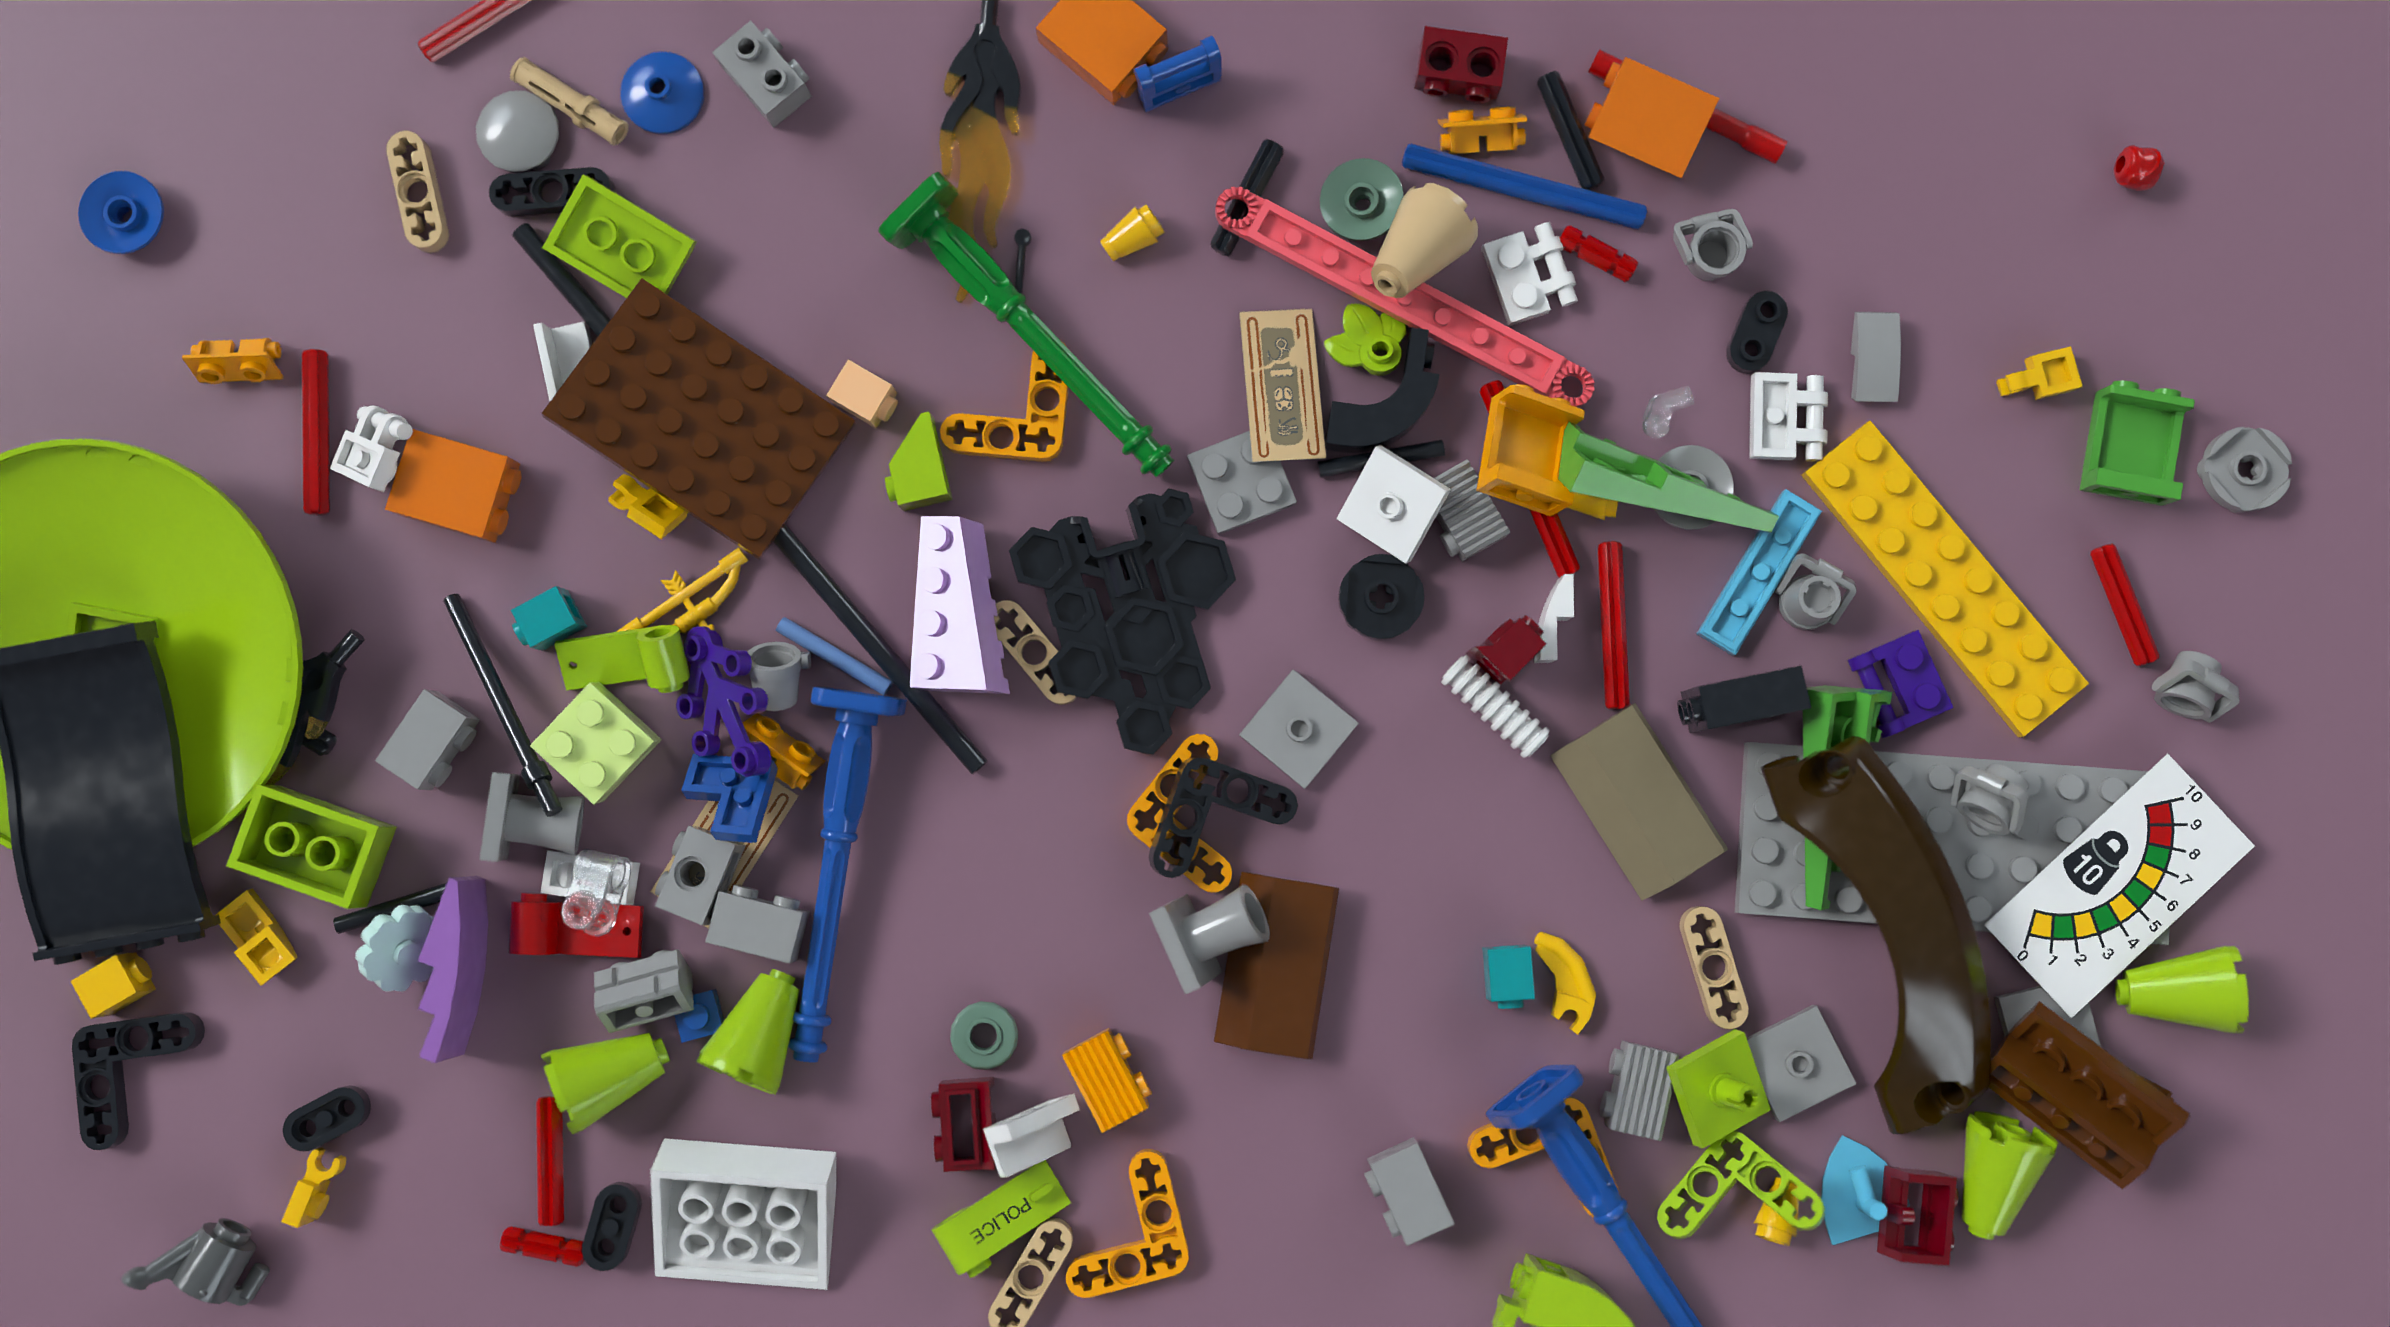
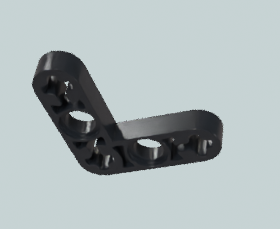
M1201 757L1188 758L1178 769L1149 852L1150 866L1156 873L1168 878L1179 877L1187 871L1212 802L1265 822L1284 824L1293 819L1297 812L1298 802L1296 796L1290 789L1216 761ZM1200 765H1203V773L1217 779L1220 777V770L1224 772V775L1217 784L1216 797L1212 795V792L1216 789L1215 786L1199 783L1196 788L1193 787L1194 780L1188 777L1191 769L1198 770ZM1241 778L1248 786V795L1242 802L1234 803L1227 795V787L1232 780ZM1259 785H1262L1263 789L1259 792ZM1258 793L1268 798H1277L1280 793V801L1286 804L1284 812L1276 811L1275 815L1272 816L1273 808L1256 802ZM1256 802V804H1255V811H1254V810L1251 809V807H1252V806L1254 805V803ZM1181 805H1189L1195 813V821L1187 829H1179L1173 821V814ZM1169 830L1178 836L1188 837L1186 845L1177 841L1174 849V854L1180 857L1178 864H1170L1168 869L1165 870V861L1159 859L1162 851L1169 852L1174 842V839L1165 838L1167 831Z
M181 1012L94 1024L83 1027L76 1032L72 1040L80 1135L87 1147L93 1150L112 1148L121 1144L128 1134L129 1122L122 1060L178 1053L196 1048L202 1042L205 1034V1027L199 1016L190 1012ZM135 1026L144 1028L148 1034V1043L142 1050L135 1049L129 1041V1034ZM180 1026L183 1028L188 1027L189 1036L162 1039V1031L175 1029ZM115 1037V1045L99 1049L89 1047V1040ZM96 1075L105 1076L110 1084V1091L103 1099L96 1097L91 1090V1082ZM111 1104V1110L94 1112V1107ZM102 1124L111 1125L112 1133L108 1135L98 1134L97 1126Z

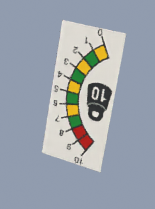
M2166 754L1998 911L1985 926L2068 1016L2072 1018L2255 845L2169 754Z

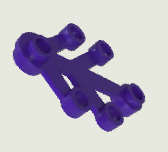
M705 626L694 627L688 632L684 642V653L691 664L687 694H681L676 702V709L681 718L693 719L701 717L705 708L702 694L706 679L708 694L703 730L694 733L692 748L698 756H709L718 753L720 749L719 728L722 717L735 747L731 755L733 769L745 777L764 775L771 766L770 750L761 741L750 742L733 701L739 703L741 710L745 714L763 713L768 706L767 694L760 687L749 688L724 678L717 663L723 665L724 671L728 676H745L752 667L751 657L745 650H731L723 647L722 639L716 631L710 630Z

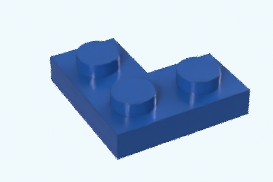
M693 754L681 791L686 799L719 802L710 830L715 840L756 843L778 767L774 760H771L770 769L766 774L745 777L733 769L731 756H698Z

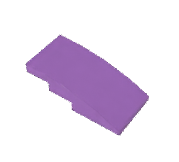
M467 876L450 877L448 879L418 959L419 962L434 967L418 1008L434 1015L419 1055L420 1058L433 1063L465 1054L478 1012L486 968L488 936L485 878Z

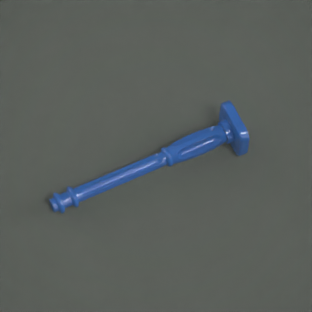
M813 687L811 703L818 706L837 708L835 720L840 722L833 740L826 773L823 803L824 828L821 830V837L825 839L802 998L800 1009L793 1016V1022L797 1023L795 1038L790 1039L788 1045L793 1050V1059L797 1061L818 1062L819 1054L826 1052L828 1049L827 1044L822 1041L824 1027L829 1026L832 1022L831 1017L826 1015L827 1000L851 843L856 842L858 838L856 831L863 812L870 778L872 726H877L879 715H904L907 699L828 687Z
M1547 1065L1531 1074L1490 1107L1486 1112V1116L1495 1128L1521 1130L1529 1127L1536 1129L1541 1143L1559 1174L1580 1202L1592 1213L1594 1222L1598 1225H1604L1670 1326L1703 1327L1626 1211L1628 1203L1621 1197L1613 1178L1596 1149L1576 1122L1564 1110L1566 1104L1563 1100L1575 1092L1584 1082V1077L1577 1066Z

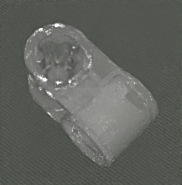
M584 849L575 860L572 871L573 876L566 899L562 905L561 914L567 926L576 930H583L591 936H603L611 931L616 923L623 893L630 880L631 864L629 859L624 856ZM573 909H579V914L574 912ZM603 914L606 916V918L602 919L599 917V915Z

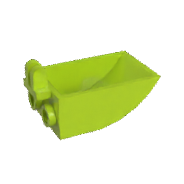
M1527 1253L1525 1254L1523 1264L1517 1262L1513 1269L1510 1280V1288L1514 1289L1512 1298L1499 1294L1497 1299L1498 1305L1492 1321L1493 1327H1514L1518 1316L1522 1322L1537 1327H1634L1627 1315L1596 1282L1573 1268Z

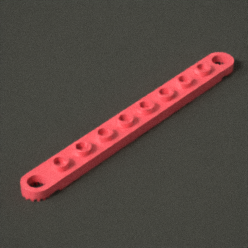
M1231 187L1224 190L1218 197L1215 207L1216 219L1224 229L1411 328L1429 330L1428 337L1517 384L1533 388L1536 393L1550 398L1568 400L1572 406L1577 408L1583 406L1591 398L1595 388L1591 373L1586 368H1582L1565 359L1564 356L1426 283L1421 284L1402 298L1385 296L1377 290L1371 277V270L1377 257L1283 207L1255 195L1243 187ZM1239 199L1245 202L1249 210L1247 216L1242 220H1232L1231 217H1228L1224 208L1228 201ZM1567 376L1578 378L1583 386L1581 396L1569 398L1567 395H1564V392L1561 390L1562 379Z

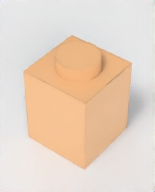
M849 359L826 395L833 404L874 428H877L881 420L887 422L898 404V400L895 399L897 391L892 384Z

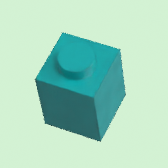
M558 586L552 587L511 610L516 620L512 627L519 641L524 646L529 645L530 648L541 651L553 646L555 641L564 640L587 627L569 591Z
M1524 944L1482 947L1487 1000L1497 1002L1498 1009H1513L1524 1007L1523 1000L1535 999L1531 946Z

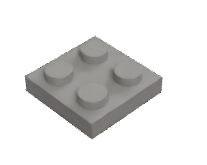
M1250 431L1187 455L1218 535L1294 506L1297 503L1280 461L1252 462Z

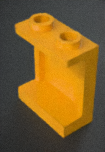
M1522 384L1510 385L1492 397L1476 491L1548 516H1552L1573 504L1574 492H1570L1558 479L1563 436L1568 422L1577 424L1584 420L1585 410L1572 406L1568 400L1550 398L1536 393L1533 388Z

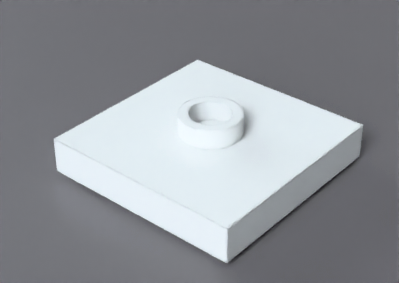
M1382 445L1374 448L1337 520L1404 563H1409L1413 559L1451 489Z

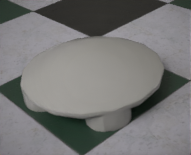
M527 91L505 92L493 98L481 111L476 124L477 143L483 156L498 168L509 172L529 171L531 169L541 170L549 164L550 155L553 153L559 138L557 114L547 102L535 94Z

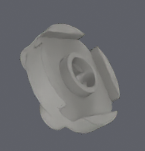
M2237 427L2218 435L2210 442L2204 451L2203 459L2198 463L2197 473L2203 480V485L2211 498L2224 508H2228L2234 513L2260 510L2276 503L2287 492L2291 482V478L2288 479V465L2292 464L2291 454L2285 443L2273 432L2262 428ZM2239 461L2242 463L2251 461L2254 464V467L2251 469V474L2254 476L2252 480L2239 474Z

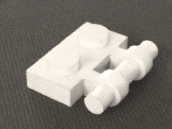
M1550 222L1540 224L1534 228L1539 243L1528 247L1525 235L1521 231L1483 244L1481 248L1508 326L1549 313L1551 309L1546 296L1557 293L1562 307L1569 306L1578 301L1573 288L1576 285L1572 271H1567L1560 252L1564 249L1560 236L1554 235ZM1545 258L1552 278L1541 282L1534 261Z
M1755 372L1751 375L1750 459L1793 460L1796 458V444L1806 445L1805 461L1818 462L1822 460L1823 445L1827 444V430L1823 429V408L1828 406V393L1824 392V376H1807L1806 391L1797 390V374ZM1797 406L1806 408V428H1797Z
M364 406L357 412L359 421L354 433L345 430L330 469L367 487L384 492L388 482L393 479L397 470V459L400 453L392 449L395 441L409 439L413 430L406 419L400 415L388 413L385 409L378 406Z

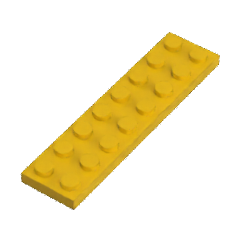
M1871 420L1863 424L1827 453L1822 460H1819L1801 474L1808 485L2017 737L2026 736L2089 684Z

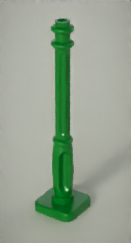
M940 172L930 175L886 218L879 227L878 233L888 243L898 249L908 247L915 240L918 242L925 241L950 275L973 298L994 313L999 322H1007L1124 445L1122 453L1124 455L1133 454L1142 464L1140 472L1145 475L1151 472L1156 478L1159 477L1174 462V459L1169 455L1171 446L1169 444L1161 446L1151 436L1153 427L1151 425L1142 426L1025 304V295L1017 291L1005 272L987 251L967 232L948 218L949 212L946 209L957 198L958 190Z

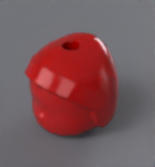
M2135 145L2127 146L2119 154L2115 162V179L2124 188L2136 191L2149 190L2155 186L2162 174L2164 158L2154 148H2142Z

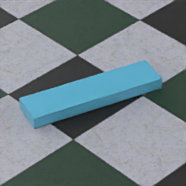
M1787 489L1781 492L1771 509L1772 512L1779 516L1772 532L1762 530L1757 532L1696 633L1732 656L1737 654L1822 513L1820 509Z

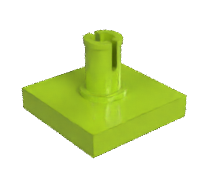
M1734 1029L1666 1067L1692 1143L1697 1147L1704 1149L1771 1110L1750 1046L1743 1031Z

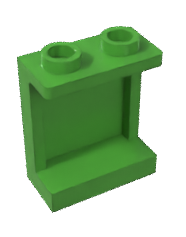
M2123 380L2113 381L2112 385L2095 392L2079 490L2161 506L2181 500L2183 483L2173 480L2184 414L2194 409L2195 400L2181 397V392L2175 389L2159 388L2152 392L2139 389V384L2136 382Z

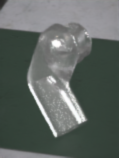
M1688 385L1655 395L1649 400L1642 417L1644 433L1653 438L1666 436L1670 430L1668 424L1672 413L1694 405V397Z

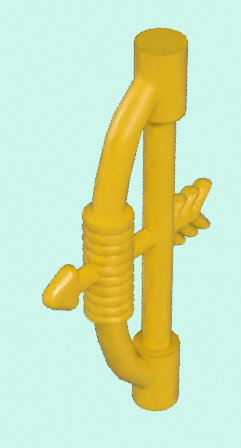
M738 547L719 560V565L687 587L678 571L675 570L671 580H661L668 592L674 596L642 618L636 617L616 632L646 628L682 602L688 611L675 619L674 624H671L679 627L680 633L685 634L697 624L715 631V626L713 624L708 625L704 619L718 611V607L735 588L741 566L749 561L743 550ZM724 573L728 575V579L712 598L707 597L694 606L690 600L692 595Z

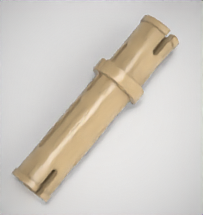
M523 57V59L519 58L513 65L510 72V79L513 82L520 84L572 118L576 126L581 129L588 128L613 146L623 141L628 132V123L602 108L596 98L590 95L585 97L532 63L526 57Z

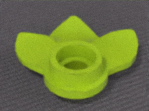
M1348 304L1343 313V329L1345 332L1324 341L1326 351L1339 364L1345 367L1363 366L1373 375L1384 376L1394 371L1400 364L1402 355L1400 343L1406 335V325L1385 313L1378 316L1367 305ZM1384 350L1388 353L1384 356H1377L1373 352Z

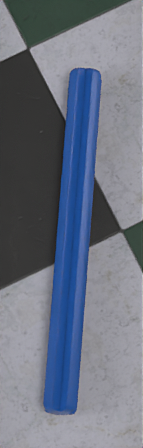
M1415 144L1407 145L1402 160V166L1407 169L1634 229L1642 227L1647 215V207L1643 204Z

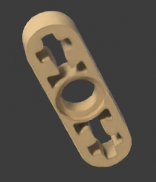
M400 131L389 139L386 152L405 236L419 250L427 253L437 252L446 245L449 238V230L431 151L428 144L417 134L411 131ZM408 144L417 149V151L411 153L413 166L419 171H412L410 163L400 155L406 152V145ZM415 182H425L428 186V193L425 199L420 202H410L407 195L409 187ZM416 213H424L426 222L435 228L434 231L429 233L430 239L427 241L418 235V233L424 231L423 219Z
M1009 600L996 603L997 615L1003 610L1008 614L1016 611L1018 616L1014 621L1021 631L1024 632L1027 626L1033 629L1032 633L1021 637L1013 648L1009 641L1016 639L1015 635L1007 627L999 630L997 625L1001 620L999 616H996L994 620L998 640L1002 641L1003 646L1051 702L1059 705L1073 702L1077 698L1076 696H1065L1063 693L1052 694L1051 689L1055 685L1047 674L1044 675L1042 680H1039L1036 676V673L1044 671L1049 667L1048 662L1056 655L1058 650L1019 604ZM1031 641L1042 642L1047 650L1046 658L1037 665L1026 663L1022 656L1024 646Z
M1702 906L1691 907L1683 913L1680 919V931L1706 1016L1714 1025L1721 1028H1737L1745 1022L1748 1016V1004L1719 914L1711 908ZM1700 914L1702 919L1711 921V926L1705 929L1708 942L1714 943L1718 940V948L1708 947L1697 953L1696 945L1703 946L1704 941L1700 933L1691 931V925L1697 923L1696 915ZM1710 955L1720 956L1725 963L1723 975L1715 980L1708 979L1702 970L1704 960ZM1730 982L1732 988L1723 989V992L1728 1002L1736 1003L1737 1009L1731 1011V1019L1727 1020L1726 1016L1717 1015L1716 1009L1722 1006L1720 993L1714 991L1710 994L1708 988L1722 987Z
M1048 1218L1039 1224L991 1305L988 1314L991 1327H1025L1071 1249L1073 1231L1066 1221L1060 1218ZM1056 1228L1062 1232L1060 1240L1065 1245L1063 1247L1055 1245L1052 1248L1047 1260L1054 1261L1055 1263L1050 1267L1043 1258L1030 1255L1029 1253L1034 1249L1040 1255L1047 1240L1042 1233L1044 1231L1052 1233ZM1034 1265L1042 1271L1043 1283L1039 1287L1029 1289L1021 1284L1019 1271L1024 1266ZM1009 1287H1012L1019 1296L1032 1299L1033 1301L1028 1305L1022 1299L1015 1314L1020 1321L1011 1320L1008 1325H1005L1000 1321L1002 1313L997 1309L999 1307L1002 1309L1009 1307L1015 1294L1007 1292Z

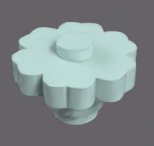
M399 905L393 910L391 915H377L361 933V938L365 945L361 946L355 953L360 973L369 981H374L376 985L386 992L393 990L403 992L410 987L413 980L417 982L426 981L431 976L434 967L421 963L418 959L434 917L430 916L418 905L410 907Z

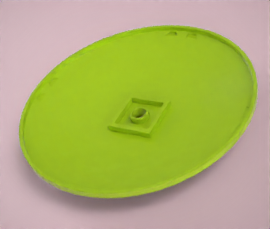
M57 439L32 443L5 451L0 454V648L131 623L156 622L159 638H155L154 643L165 674L175 716L180 745L187 818L192 846L194 847L221 831L238 817L250 804L257 784L266 785L287 748L296 722L303 676L302 638L295 604L280 565L262 534L246 514L222 490L199 473L174 459L146 448L99 439ZM0 750V844L12 850L5 773Z

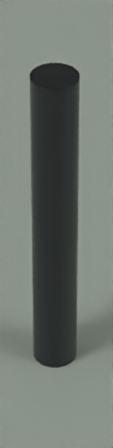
M1442 439L1388 449L1407 462L1445 456ZM1372 452L1318 461L1320 478L1363 471Z
M447 883L335 917L333 919L334 928L338 934L367 926L377 915H391L393 910L399 905H407L409 907L418 905L424 908L440 903Z

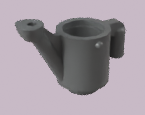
M221 1218L217 1223H204L200 1230L148 1265L137 1266L128 1270L121 1277V1281L130 1288L145 1290L149 1284L170 1279L179 1290L200 1301L212 1304H221L227 1301L243 1306L255 1298L270 1269L263 1263H255L242 1286L236 1285L256 1250V1244L250 1239L252 1233L246 1226L231 1219Z

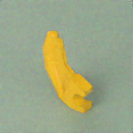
M1539 932L1534 939V943L1537 945L1535 951L1555 977V992L1551 1015L1559 1020L1566 1010H1573L1576 1014V1020L1569 1029L1578 1035L1591 1018L1596 999L1595 988L1583 958L1564 939Z

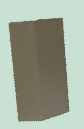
M1636 703L1601 722L1588 733L1550 755L1641 901L1678 883L1728 850Z

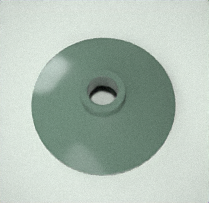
M1368 158L1353 159L1336 167L1323 183L1320 193L1321 213L1329 228L1345 239L1352 241L1376 239L1389 231L1401 200L1404 197L1403 188L1396 173L1384 163ZM1361 199H1367L1371 202L1370 207L1363 211L1355 207L1356 203Z

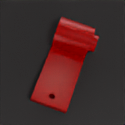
M521 893L520 901H511L508 953L518 955L567 954L640 958L644 906L547 902V894Z

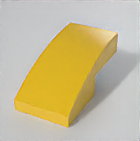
M253 888L243 892L215 914L220 916L221 923L219 926L238 948L233 953L261 986L298 958L283 929Z

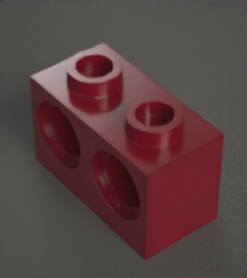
M1425 26L1420 44L1414 89L1423 90L1424 94L1432 97H1445L1448 93L1463 95L1466 100L1475 103H1486L1490 99L1497 100L1502 87L1508 37ZM1434 58H1442L1448 62L1450 68L1445 71H1437L1432 68L1429 61ZM1474 64H1484L1490 69L1491 75L1487 77L1477 76L1473 73L1471 66Z

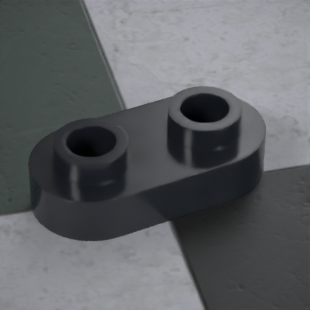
M1761 291L1754 294L1745 303L1726 350L1727 360L1736 371L1744 374L1755 373L1769 362L1788 316L1787 304L1779 294L1772 291ZM1767 305L1771 307L1773 317L1767 318L1763 316L1761 306ZM1745 344H1754L1758 350L1757 356L1748 355L1745 351Z
M350 1085L334 1089L291 1112L283 1125L284 1139L291 1148L297 1151H310L321 1147L362 1125L369 1117L371 1111L370 1099L366 1092L357 1086ZM346 1100H351L355 1105L352 1115L345 1111L344 1104ZM308 1120L313 1121L316 1125L314 1135L308 1133L306 1129Z
M613 1183L602 1189L595 1199L582 1245L584 1260L595 1270H612L621 1264L629 1253L642 1207V1200L638 1190L629 1183ZM617 1196L625 1199L627 1203L625 1211L616 1209L614 1199ZM604 1239H610L614 1243L615 1249L613 1253H607L602 1248V1241Z

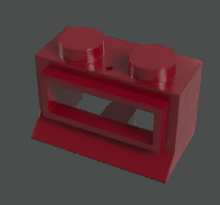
M1524 615L1514 622L1508 619L1480 646H1474L1465 654L1478 664L1485 673H1488L1494 682H1498L1501 686L1506 679L1511 681L1547 643L1540 637L1544 633L1540 626L1529 616Z
M994 1077L942 1080L938 1084L939 1091L931 1093L932 1117L940 1118L941 1135L934 1136V1157L936 1162H943L944 1172L996 1169V1164L983 1130L996 1123V1115L992 1113L991 1098ZM971 1094L975 1156L954 1158L950 1095Z
M1884 1165L1881 1203L1886 1206L1887 1215L1882 1220H1879L1877 1252L1905 1263L1949 1266L1950 1253L1955 1244L1952 1230L1954 1209L1957 1206L1959 1197L1956 1187L1957 1177L1938 1171ZM1909 1182L1923 1183L1918 1245L1904 1244L1905 1225H1912L1915 1221L1914 1209L1907 1206Z

